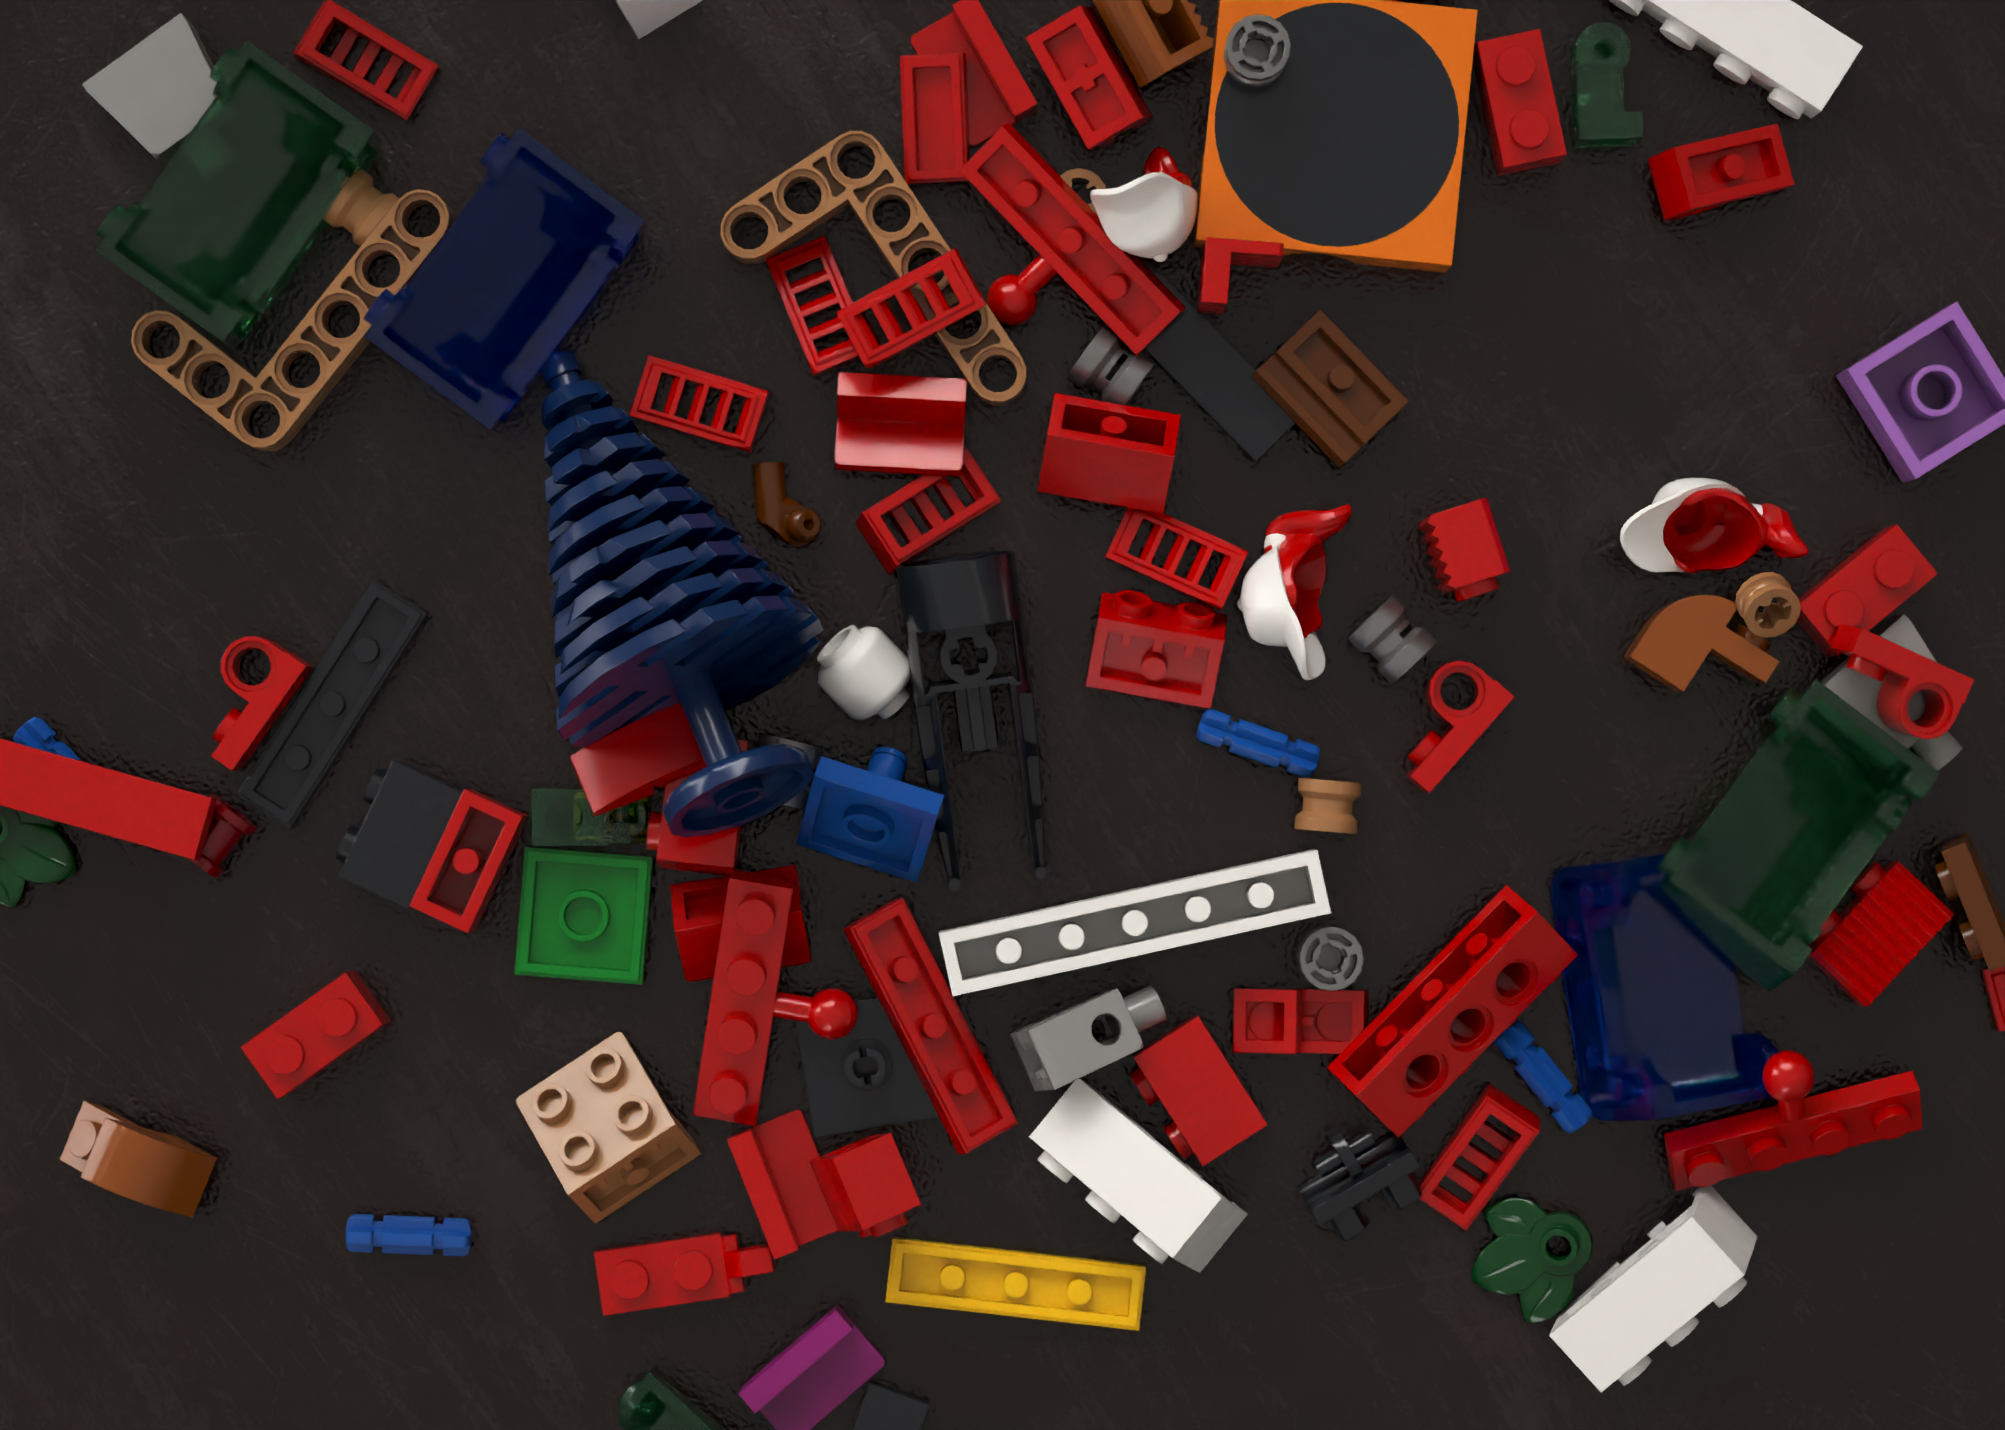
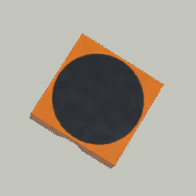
M1218 0L1210 75L1211 91L1205 150L1201 163L1193 247L1203 248L1206 237L1284 243L1283 256L1301 253L1325 254L1349 260L1355 264L1446 273L1452 266L1478 10L1386 0ZM1255 14L1270 16L1279 21L1288 32L1291 43L1289 59L1280 77L1271 84L1261 87L1244 86L1234 80L1226 70L1223 58L1227 36L1233 26L1244 17Z

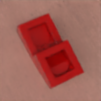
M680 702L630 723L570 756L571 763L594 817L654 795L655 785L706 766Z
M1234 988L1233 1052L1341 1054L1368 1026L1369 990L1340 989L1329 991L1324 989Z

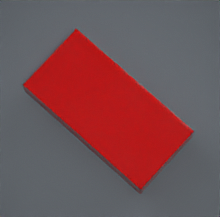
M966 53L900 56L905 182L907 184L969 182L959 171L970 159Z

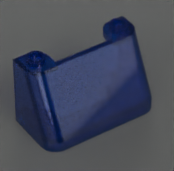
M520 127L511 139L504 133H501L484 154L479 163L488 170L483 178V184L409 284L402 287L396 295L386 288L373 303L363 319L371 325V328L364 337L493 432H496L540 375V369L553 352L560 348L647 228L646 222Z
M1745 841L1726 842L1569 866L1558 870L1555 874L1551 895L1556 932L1578 954L1563 970V978L1580 1089L1584 1101L1592 1109L1593 1116L1596 1119L1602 1121L1657 1120L1772 1097L1764 1087L1762 1072L1768 1059L1779 1051L1763 1034L1757 1032L1745 1033L1726 913V907L1737 906L1744 902L1753 882V870L1747 858Z

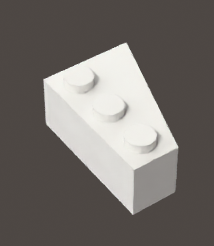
M1080 1078L1072 1083L1029 1136V1138L1044 1149L1037 1159L1041 1164L1065 1183H1068L1073 1175L1076 1176L1092 1190L1085 1200L1114 1224L1121 1215L1140 1230L1132 1240L1161 1264L1170 1256L1200 1273L1248 1215L1233 1201L1231 1202L1203 1180L1199 1173L1188 1164H1184L1161 1145L1155 1137L1105 1096Z
M1712 1186L1698 1187L1692 1193L1695 1197L1692 1206L1667 1226L1661 1221L1647 1234L1651 1240L1622 1264L1616 1262L1557 1316L1549 1336L1600 1392H1603L1617 1379L1623 1386L1632 1382L1651 1363L1652 1359L1648 1356L1651 1351L1664 1341L1671 1347L1678 1344L1698 1325L1699 1320L1695 1315L1712 1301L1718 1308L1724 1306L1746 1286L1747 1281L1743 1276L1746 1273L1758 1236Z

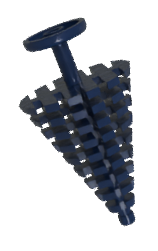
M567 350L555 351L541 361L539 369L547 388L552 390V393L544 399L541 405L542 424L547 431L554 427L545 437L544 460L552 469L553 474L545 480L546 502L552 506L548 511L549 543L553 544L549 553V576L552 575L553 583L556 584L551 595L552 618L555 615L557 617L554 630L555 658L561 656V662L555 665V689L559 698V707L556 709L557 731L563 741L570 737V744L572 746L585 748L630 723L680 702L706 767L689 776L671 792L663 806V813L670 831L673 835L694 837L710 835L738 827L762 817L790 801L807 787L814 773L806 753L797 747L780 744L761 746L742 752L725 711L750 701L776 686L804 663L821 640L816 635L823 631V627L819 618L800 600L795 599L794 591L776 573L769 571V565L752 546L743 543L744 539L739 535L735 527L727 519L718 516V513L713 510L715 506L703 493L692 487L688 488L685 485L691 480L668 460H665L663 463L660 461L665 454L644 433L638 436V428L621 407L615 409L611 406L614 400L598 381L592 383L589 379L581 380L582 372L575 355Z

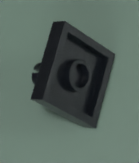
M878 997L855 1000L858 1009L856 1025L849 1034L839 1039L822 1038L811 1029L809 1023L795 1021L815 1138L939 1117Z

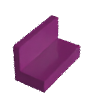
M837 1304L746 1382L738 1394L754 1413L760 1410L776 1430H810L883 1368L885 1359Z

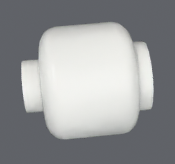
M850 625L835 635L824 646L817 657V661L821 664L818 672L820 687L852 719L865 720L876 714L882 719H886L897 712L910 696V692L905 688L911 677L909 660L884 632L877 627L867 626L858 629L855 625Z

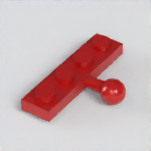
M1010 123L1003 125L959 170L1039 253L1019 275H1004L991 284L986 301L998 322L1006 325H1018L1027 321L1035 312L1037 292L1056 273L1069 284L1136 355L1142 352L1186 308L1136 255L1119 249L1111 242L1101 225L1098 215Z
M731 870L693 1116L756 1126L774 1017L807 1022L817 1035L825 1039L842 1038L849 1034L856 1025L858 1019L857 1005L854 999L841 989H824L813 997L778 991L795 880Z
M1785 1050L1771 1056L1764 1065L1762 1072L1764 1087L1772 1097L1778 1100V1105L1665 1133L1664 1139L1668 1171L1675 1192L1693 1187H1707L1724 1179L1756 1171H1770L1783 1164L1819 1155H1833L1846 1148L1881 1139H1896L1906 1133L1921 1130L1923 1125L1920 1088L1913 1071L1803 1098L1810 1092L1814 1083L1813 1067L1804 1055L1796 1051Z

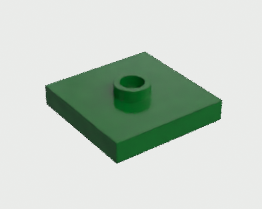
M525 847L514 975L642 985L644 983L654 857Z

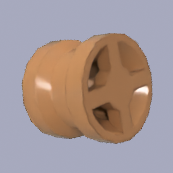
M362 169L355 173L336 194L325 211L323 219L334 228L344 227L352 233L354 244L360 248L400 198L393 193L383 194L374 187L373 177Z
M1298 778L1297 791L1303 797L1302 811L1295 816L1294 829L1357 834L1358 820L1353 816L1354 801L1361 796L1362 783Z

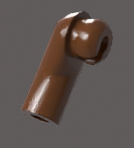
M784 462L753 464L755 509L759 524L788 545L800 547L807 545L810 541L817 538L821 531V520L818 514L811 508L806 509L786 495Z

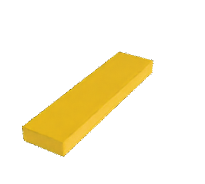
M893 1237L885 1302L1139 1331L1146 1265Z

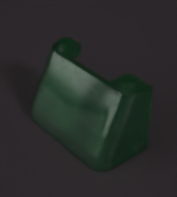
M248 40L245 41L239 51L232 46L229 47L215 64L209 78L217 83L213 91L215 99L142 201L134 202L127 209L120 204L116 205L104 219L96 234L103 240L96 249L97 253L233 348L237 347L248 336L328 223L324 220V217L345 185L350 181V178L359 170H367L383 142L373 129Z
M1817 679L1801 694L1792 688L1785 693L1768 716V719L1776 726L1689 843L1680 837L1657 866L1659 870L1666 874L1659 886L1750 979L1767 992H1770L1796 974L1812 952L1808 945L1814 942L1823 931L1820 929L1885 838L1894 832L1903 821L1901 818L1913 803L1911 800L1913 798L1918 801L1922 800L1940 775L1938 771Z

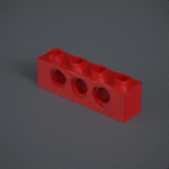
M1506 885L1327 1068L1399 1138L1415 1121L1424 1115L1426 1110L1459 1076L1470 1068L1472 1063L1492 1042L1515 1022L1517 1017L1548 985L1557 980L1562 971L1578 954L1538 911Z

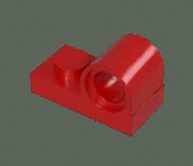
M1778 123L1673 147L1647 159L1664 221L1687 217L1729 202L1780 191L1795 185Z
M1840 624L1830 648L1850 657L1846 665L1847 669L1878 682L1883 681L1877 698L1878 715L1883 724L1894 732L1923 739L1940 737L1949 731L1955 722L1961 706L1965 703L1974 683V679L1862 628ZM1921 690L1926 700L1925 711L1919 719L1912 722L1908 714L1909 700L1916 692Z
M245 636L231 643L222 656L221 673L225 683L232 691L249 703L242 712L234 707L222 720L212 737L219 745L211 757L231 771H241L314 667L295 653L289 652L278 643L267 638ZM254 649L264 651L271 663V671L268 678L257 685L247 683L240 672V663L243 656Z
M1454 661L1443 664L1435 669L1426 681L1424 694L1427 705L1434 715L1449 728L1441 736L1432 729L1407 757L1415 766L1406 777L1424 793H1430L1515 697L1498 681L1493 680L1481 668L1470 662ZM1452 673L1466 676L1473 685V699L1462 710H1454L1448 707L1440 694L1441 684Z

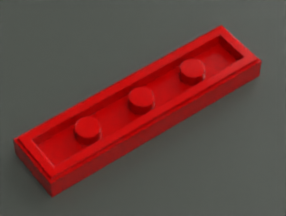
M0 738L1 806L200 861L216 806V798Z
M894 899L844 927L843 931L957 1153L967 1154L1017 1125L1018 1122L904 899Z

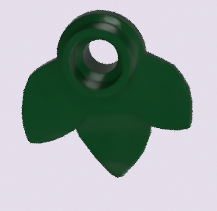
M0 805V904L15 907L23 893L25 880L36 883H53L75 874L76 863L71 848L63 836L54 829L60 822Z
M1511 1197L1485 1209L1486 1219L1492 1231L1497 1235V1238L1490 1242L1478 1255L1471 1274L1472 1280L1477 1285L1493 1293L1507 1295L1519 1293L1521 1310L1528 1323L1543 1322L1552 1318L1563 1310L1572 1299L1575 1286L1574 1274L1580 1271L1591 1257L1593 1238L1588 1226L1579 1217L1571 1213L1553 1212L1548 1214L1532 1200L1526 1198ZM1553 1236L1565 1237L1570 1242L1571 1252L1567 1255L1555 1254L1549 1247V1239Z

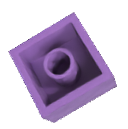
M1958 302L1943 308L1836 375L1902 483L1919 478L2005 424V377Z

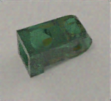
M1599 22L1591 24L1582 31L1571 50L1573 148L1637 146L1643 138L1642 111L1625 112L1623 69L1630 60V40L1623 29L1613 23Z
M529 788L530 846H608V843H647L649 824L648 797L594 817L583 790Z

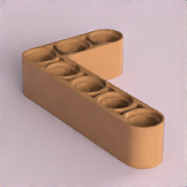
M849 131L839 135L732 206L725 213L721 222L720 236L728 253L735 260L744 264L757 265L765 262L766 259L775 256L849 206L897 278L909 273L910 264L917 255L933 253L941 256L951 250L882 145L872 135L863 131ZM853 147L865 148L875 158L873 170L867 176L860 179L849 178L839 169V160L842 154ZM800 182L812 183L822 193L819 206L808 214H797L786 206V195L789 189ZM898 200L909 208L910 219L902 230L886 232L875 224L874 213L877 207L885 201ZM747 217L761 219L768 226V236L765 242L753 250L738 247L733 241V231L736 224ZM944 274L937 285L951 309L959 305L960 302ZM920 284L911 288L927 320L929 321L936 317ZM988 305L976 311L981 318V326L974 336L967 339H958L951 336L945 328L935 333L963 378L967 379V384L973 393L984 403L992 406H1004L1014 402L1022 394L1026 384V366L1022 356ZM1004 359L1014 366L1017 378L1008 390L992 392L982 385L979 373L987 361Z
M413 190L398 199L257 377L190 323L168 311L156 310L147 313L136 322L131 337L134 353L145 365L242 442L261 451L282 449L292 441L418 283L415 280L416 275L420 271L426 272L450 243L449 235L455 229L456 223L453 212L437 194L429 190ZM423 205L437 208L440 214V224L437 230L432 235L424 238L411 235L408 229V218L412 211ZM392 255L398 259L400 264V274L397 280L391 286L385 288L372 286L368 277V270L372 261L379 256ZM345 304L355 306L360 315V324L357 330L351 336L345 338L334 337L328 326L332 311ZM174 325L180 336L176 352L170 357L156 358L150 348L152 334L161 326ZM304 354L314 355L320 365L319 377L309 387L295 388L289 378V368L292 362L298 356ZM216 364L224 365L230 376V383L226 392L216 398H206L199 386L203 371L209 366ZM273 404L279 412L280 425L271 436L256 438L249 426L250 416L258 406Z

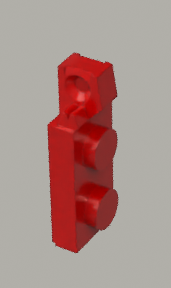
M722 1232L602 1249L594 1252L603 1316L727 1298L731 1294L745 1292L743 1277L771 1273L775 1269V1261L768 1244L739 1248L737 1234L722 1235Z

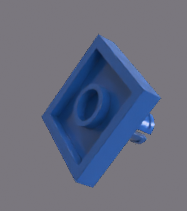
M875 748L867 770L821 756L813 777L796 845L917 883L944 795L902 782L908 759L906 755L894 748Z

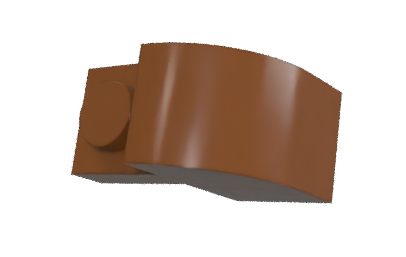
M1713 595L1690 596L1673 601L1660 608L1647 620L1623 659L1676 693L1685 691L1708 654H1711L1756 684L1766 683L1780 662L1766 653L1771 643L1763 637L1754 635L1748 627L1739 624L1734 632L1727 628L1728 622L1737 610L1736 604L1726 598Z
M83 1101L60 1160L82 1172L81 1178L108 1191L154 1208L193 1217L217 1158L177 1136L143 1128L102 1105Z

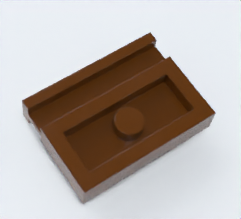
M1321 310L1251 376L1339 468L1409 402Z
M1969 834L1945 842L1941 851L1945 861L1936 864L1935 868L1948 900L1960 897L1969 921L1959 924L1970 956L1973 960L1984 957L1989 971L2005 966V921Z

